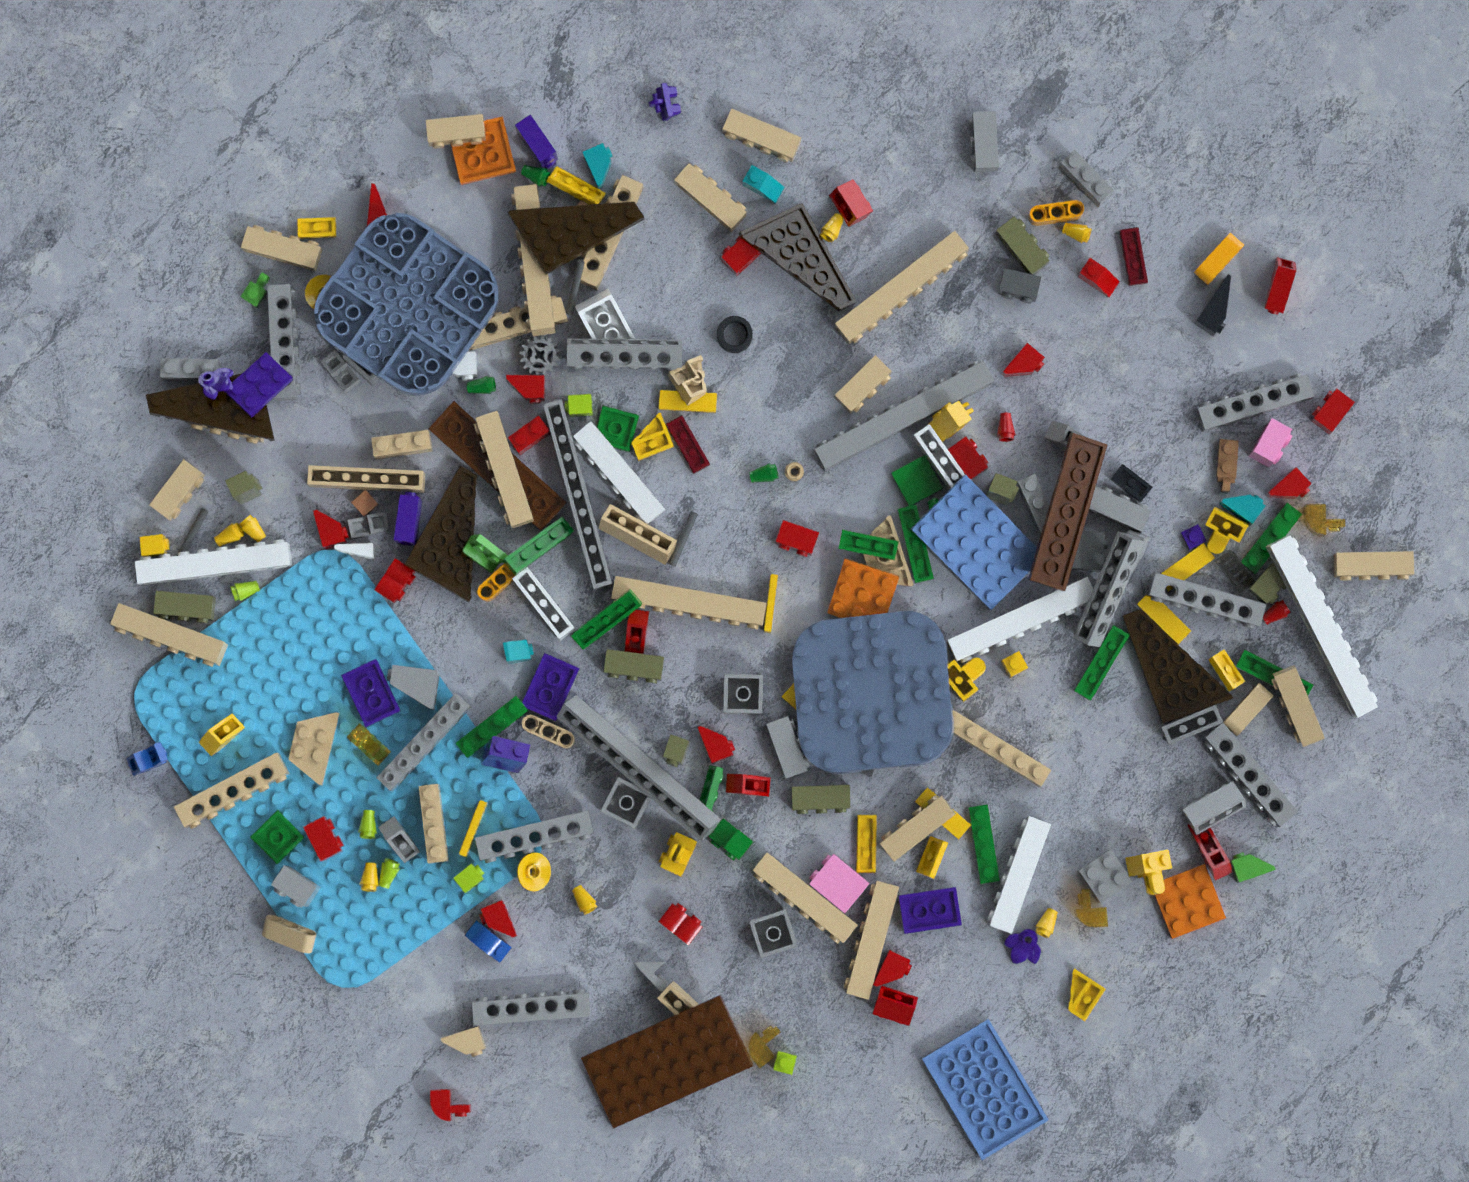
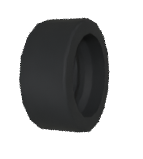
M730 316L719 324L717 340L725 351L740 353L750 346L753 339V330L745 318ZM730 324H739L746 331V338L739 345H730L724 339V330Z

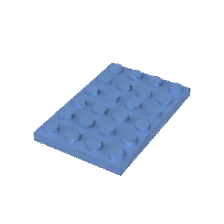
M965 474L911 528L990 610L1030 572L1037 547Z
M989 1019L922 1058L981 1160H984L1049 1120Z

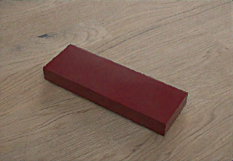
M1139 227L1119 230L1128 285L1148 284Z
M683 415L668 422L666 426L693 474L710 466L707 457Z

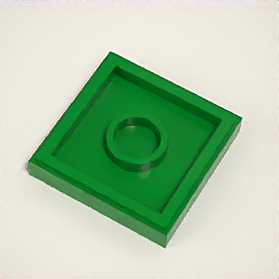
M602 405L597 428L615 449L630 452L639 415Z
M925 455L891 473L908 506H912L943 489Z
M279 810L250 836L277 865L305 838Z

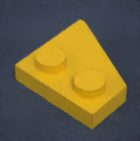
M661 412L631 442L638 461L674 448Z
M1074 968L1068 1011L1085 1022L1106 989Z

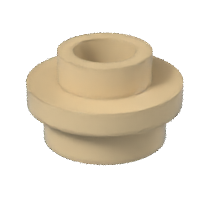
M797 462L789 463L785 468V476L790 481H798L804 475L802 465ZM797 469L798 474L792 475L791 470Z

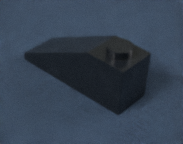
M1229 274L1194 323L1211 336H1214L1216 332L1220 334L1226 326L1223 322L1227 315L1231 282Z

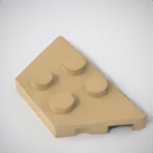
M891 515L870 534L871 536L899 541ZM900 542L898 543L895 561L863 554L866 565L899 575L897 585L914 586Z
M337 712L298 721L288 758L317 784L322 786L340 713Z

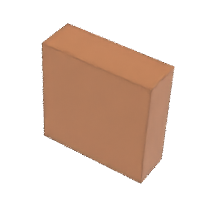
M366 490L351 502L364 517L379 505Z

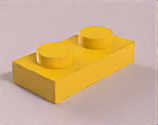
M335 217L297 219L298 237L300 239L337 237Z
M1225 649L1208 659L1229 692L1245 682Z
M930 836L916 872L934 879L948 842Z

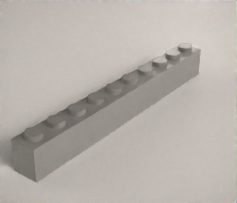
M975 361L968 365L969 369L963 372L960 369L952 373V378L948 380L943 378L935 382L934 387L930 389L925 387L918 391L919 395L913 398L908 396L902 399V404L896 407L893 404L885 408L883 414L879 416L877 413L867 418V422L863 424L858 422L852 425L850 431L846 433L841 431L835 434L833 440L829 442L824 440L818 443L814 452L824 471L933 416L947 403L951 402V404H954L992 385L994 379L985 362L979 363V361Z
M562 399L543 404L593 589L595 591L613 586Z
M576 695L563 705L557 718L695 837L702 841L714 831L721 819Z

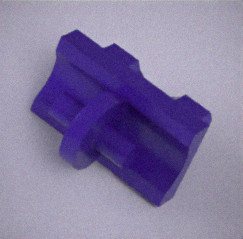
M661 83V86L656 88V93L652 94L653 100L648 102L649 107H655L656 113L661 112L662 122L668 121L671 117L681 113L679 103L671 104L670 101L671 98L677 97L676 86H667V83Z

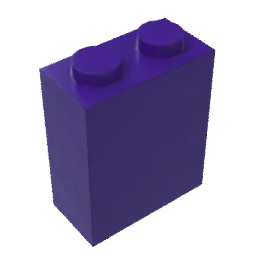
M531 114L515 124L517 134L539 166L544 169H550L556 165L558 160L556 150Z
M405 492V495L400 494L394 541L397 544L415 546L417 542L423 501L416 493Z
M492 736L485 745L481 765L519 773L527 764L530 745Z

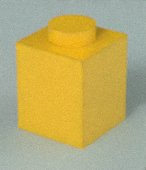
M163 534L139 537L141 556L143 557L167 554V550H170L169 539H166Z
M1020 651L1001 661L1009 678L1028 669Z

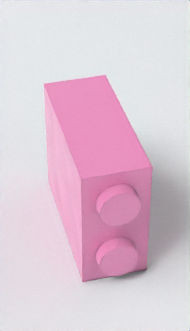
M828 854L821 863L824 865L820 871L816 869L809 877L812 880L809 884L842 912L846 913L870 883L837 855L833 854L830 856Z

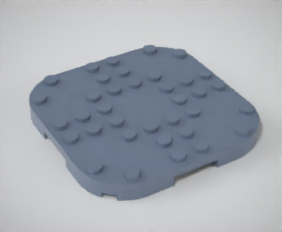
M403 213L383 215L366 227L334 276H331L321 290L314 308L315 321L321 336L329 345L401 393L413 396L426 395L438 390L447 382L493 317L499 300L498 286L493 273L484 263L444 239L419 219Z
M900 611L830 619L812 624L798 637L793 649L792 665L799 741L803 753L816 767L832 774H847L882 768L920 766L935 761L949 747L954 734V717L948 674L947 646L943 633L929 617L914 611Z

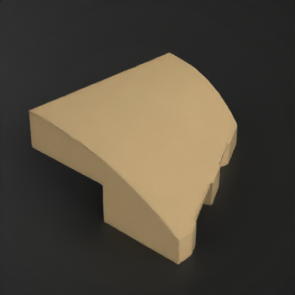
M701 355L686 361L682 368L669 371L667 375L687 406L697 401L707 392L706 384L704 383L705 373L702 370L703 357Z

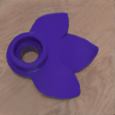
M218 368L213 372L206 371L202 373L198 378V382L203 387L204 395L210 399H215L218 391L232 390L233 385L229 378L234 372L228 368Z
M1025 929L1020 934L1013 933L1006 938L1004 945L1012 948L1011 960L1014 964L1022 963L1026 959L1036 964L1040 959L1041 948L1037 944L1038 936L1034 930ZM1029 936L1032 938V940L1030 942H1026L1025 937Z

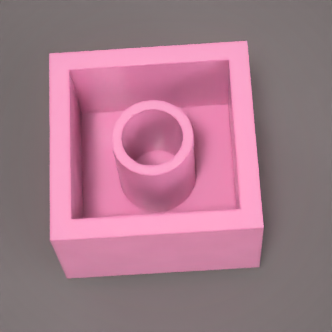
M1272 418L1265 425L1248 457L1268 468L1272 464L1275 465L1283 455L1282 447L1285 448L1292 438L1290 434L1292 429Z

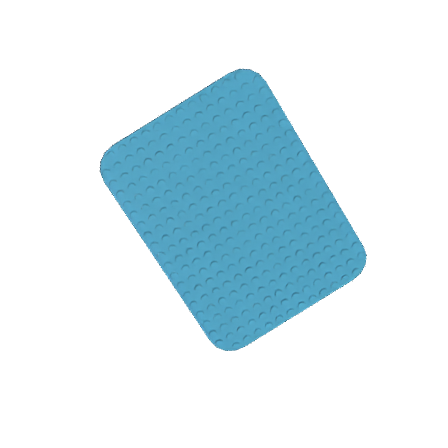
M320 550L305 557L260 589V591L250 596L200 632L228 644L220 666L215 664L213 667L207 666L202 663L203 660L196 658L194 661L184 657L185 653L178 652V654L170 653L149 668L139 679L134 692V705L141 723L155 743L161 742L162 747L167 752L168 761L193 796L276 752L280 753L290 773L286 775V780L278 784L276 782L269 784V789L261 793L259 791L252 793V798L244 802L242 800L235 802L236 806L227 811L224 809L218 811V816L210 819V821L277 916L317 933L312 953H304L317 973L328 983L341 988H352L364 985L378 977L517 877L518 864L527 854H523L520 851L515 853V857L504 859V856L496 857L497 861L485 864V860L480 861L475 841L476 837L538 823L541 820L508 771L481 765L485 746L469 758L457 746L456 742L476 727L467 714L459 720L393 792L377 779L378 775L450 700L453 694L439 676L435 710H431L390 684V680H387L388 670L392 669V665L435 669L384 597L374 591L376 586L361 565L346 553L336 550ZM377 659L401 711L366 728L341 675ZM337 712L340 713L322 786L317 784L288 758L298 721ZM230 714H233L245 728L224 748L210 756L198 742L210 728ZM269 768L263 771V778L269 779L271 777L272 771ZM252 777L248 778L245 782L247 788H252L255 784ZM440 784L449 861L429 864L427 862L419 786ZM235 786L228 790L230 797L237 795V788ZM216 795L212 797L211 804L218 806L220 798ZM482 800L488 804L468 856L459 855L478 802ZM277 810L305 837L278 865L250 838ZM363 810L375 811L377 834H375L374 839H362L359 837L358 830ZM325 816L327 819L330 818L335 826L333 832L335 836H340L344 846H342L343 852L321 862L303 827ZM393 816L402 825L420 851V853L405 863L389 845L378 828ZM533 832L530 835V841L532 843L539 842L540 834ZM514 837L511 840V845L514 848L519 847L522 843L520 837ZM496 841L492 845L494 852H500L503 848L500 841ZM541 847L534 848L535 853H541ZM385 858L400 863V870L389 889L379 886L376 888V892L361 890L359 884L365 863L377 864L378 884L381 865ZM471 863L474 866L478 864L485 873L482 875L484 880L468 893H464L453 878ZM284 865L290 866L321 887L308 907H297L290 902V897H282L273 891L275 887L271 884Z

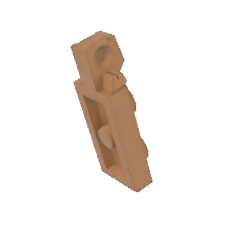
M1219 439L1216 478L1217 482H1222L1221 492L1229 493L1231 483H1235L1238 440Z

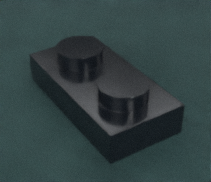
M1124 464L1119 467L1110 479L1140 503L1153 488Z

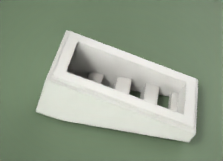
M373 543L334 545L335 550L338 552L375 559Z

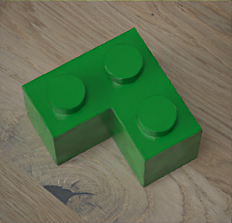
M724 818L709 835L711 838L710 843L718 849L720 847L726 850L725 855L733 861L735 859L740 860L754 843Z

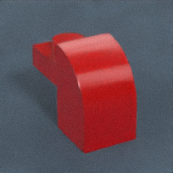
M451 1089L430 1090L431 1108L438 1118L452 1121V1113H455V1117H466L467 1113L471 1112V1104L452 1105Z

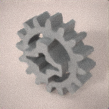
M544 335L541 336L540 340L534 336V341L527 339L528 345H522L525 351L520 352V355L524 357L520 359V362L526 363L523 368L524 370L529 368L530 375L536 372V375L543 373L547 377V371L553 374L552 368L559 367L556 361H561V357L557 356L561 352L560 349L555 350L558 345L557 343L551 344V338H548L546 341ZM538 344H543V345H546V346L543 348V347H538L537 345H538ZM531 349L532 357L528 360V353ZM536 351L540 354L544 353L545 362L540 358L537 359ZM553 352V359L550 363L548 361L549 355H551V353ZM542 365L544 368H535V366Z

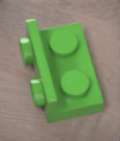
M481 534L472 535L462 549L464 554L489 573H492L498 564L504 563V558L508 556Z

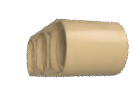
M1258 683L1223 723L1234 735L1238 736L1274 695L1261 683Z
M527 715L522 720V727L525 731L559 747L568 749L575 743V737L571 732L541 718ZM534 719L536 721L535 728L528 729L526 727L527 720ZM546 727H552L554 733L550 737H545L543 730ZM566 734L570 735L571 742L568 745H563L561 737Z
M275 915L266 916L262 930L263 937L302 953H312L317 935L311 929Z

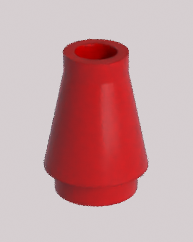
M1001 413L997 437H999L1001 442H1011L1014 440V436H1016L1011 413Z
M1283 600L1277 601L1264 613L1263 620L1268 625L1288 617L1287 615L1291 612Z

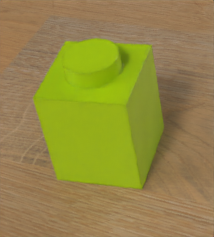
M591 394L568 395V400L565 401V412H569L570 417L593 416Z
M471 863L453 879L464 893H468L484 880L482 875L485 873L478 864L474 866Z
M778 1050L773 1070L792 1075L797 1055Z

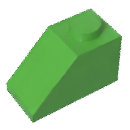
M1244 852L1233 855V860H1230L1237 883L1276 870L1275 866L1250 854L1244 855Z

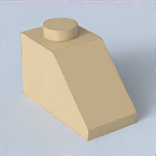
M479 1026L441 1038L444 1044L466 1055L471 1053L472 1057L483 1054L482 1050L486 1049Z

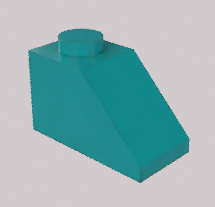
M603 143L582 152L598 189H602L612 164L610 158L613 157L609 146L605 148Z
M751 165L742 181L744 187L775 204L785 188L771 175Z
M1251 494L1225 498L1219 503V505L1236 517L1248 523L1249 526L1255 522L1266 506L1263 504V499Z
M527 640L503 642L506 662L508 664L532 660L531 655H534L532 643L528 644Z

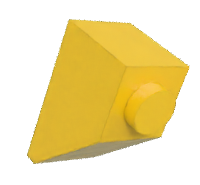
M230 714L210 728L198 743L210 756H213L245 727L233 714Z

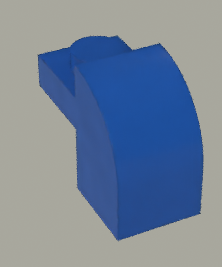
M161 742L155 743L145 750L133 753L126 758L133 776L157 768L167 763L166 760H168L167 752L162 747Z
M477 920L465 934L472 943L499 963L512 948Z

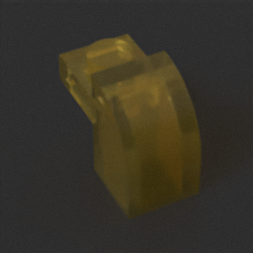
M1306 504L1303 507L1304 523L1307 529L1316 536L1324 537L1327 535L1326 529H1329V532H1340V529L1346 527L1345 519H1326V504Z
M360 723L347 736L376 765H379L391 753L377 737Z
M1081 889L1080 894H1077L1078 905H1081L1082 909H1074L1078 921L1087 927H1108L1107 907L1091 908L1090 889Z
M770 1025L762 1031V1037L755 1032L750 1038L749 1053L759 1068L775 1057L766 1044L781 1033L777 1026L773 1028Z

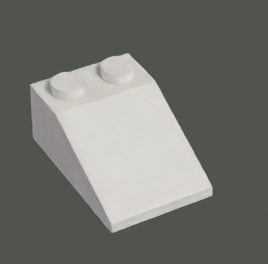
M609 288L575 306L591 338L635 339ZM602 352L601 356L608 357L610 353Z

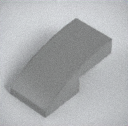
M336 350L320 361L345 393H348L361 382Z
M386 512L370 514L346 521L350 540L389 531Z

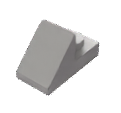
M638 961L635 965L662 993L667 988L665 985L667 980L660 973L656 975L655 972L665 962Z

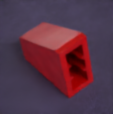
M1277 257L1264 304L1265 309H1268L1267 312L1275 315L1279 313L1284 314L1297 271L1296 262Z

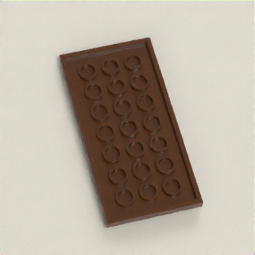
M721 994L581 1057L613 1129L754 1066Z

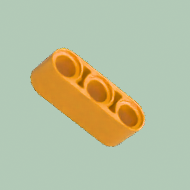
M1078 200L1036 205L1031 208L1028 220L1034 226L1076 221L1081 218L1084 212V205ZM1073 206L1078 207L1080 213L1073 214L1070 208ZM1058 209L1061 212V216L1054 217L1051 211ZM1040 212L1042 214V218L1036 220L1032 216V213Z
M1230 232L1194 271V274L1209 285L1244 247V244Z
M505 563L478 587V596L483 601H492L513 582L512 578L515 575ZM498 575L506 576V581L503 584L496 583ZM487 587L492 590L491 595L483 597L482 590Z

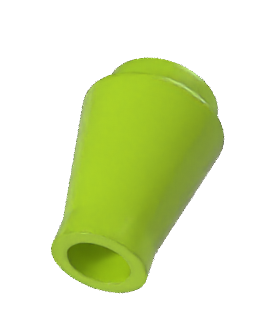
M257 580L234 583V586L230 587L235 601H242L260 591Z
M363 810L358 830L359 837L362 839H374L375 834H377L375 811Z
M385 858L381 865L379 886L389 889L400 870L399 862Z

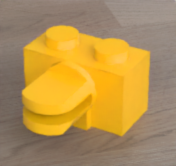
M959 401L954 404L949 402L932 416L933 420L929 424L942 442L952 437L972 420L969 415L974 412L973 408L965 410L970 405L968 401L964 404H961Z
M1214 507L1205 524L1213 529L1207 542L1209 551L1214 554H1220L1224 551L1230 539L1240 543L1249 524Z
M978 657L972 658L962 667L959 666L955 659L948 664L950 687L963 703L979 690L973 682L986 669L984 661Z
M678 832L675 835L671 834L666 844L669 845L667 853L663 852L659 859L660 867L682 877L697 841Z
M1168 849L1125 858L1129 877L1136 875L1138 878L1143 877L1147 894L1155 895L1164 892L1165 886L1162 870L1172 869Z

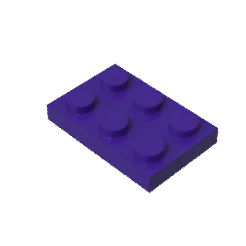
M265 352L232 382L233 389L225 391V393L252 418L291 383L293 377Z
M544 653L522 703L527 709L557 721V715L567 699L580 668Z
M377 659L341 675L366 728L401 711Z
M956 887L898 896L904 934L962 925Z

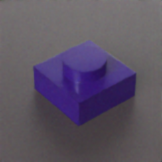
M1199 524L1180 533L1189 550L1207 541Z

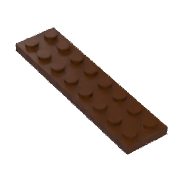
M453 401L428 430L494 488L492 478L495 476L493 470L489 471L486 460L489 458L487 452L483 453L480 442L483 440L481 434L477 435L474 427L477 421ZM512 454L534 522L531 523L542 531L567 502Z
M1070 433L1028 580L1060 591L1066 590L1108 444L1076 433Z

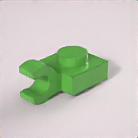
M262 272L256 284L250 281L240 297L258 308L267 294V291L263 288L270 280V277Z

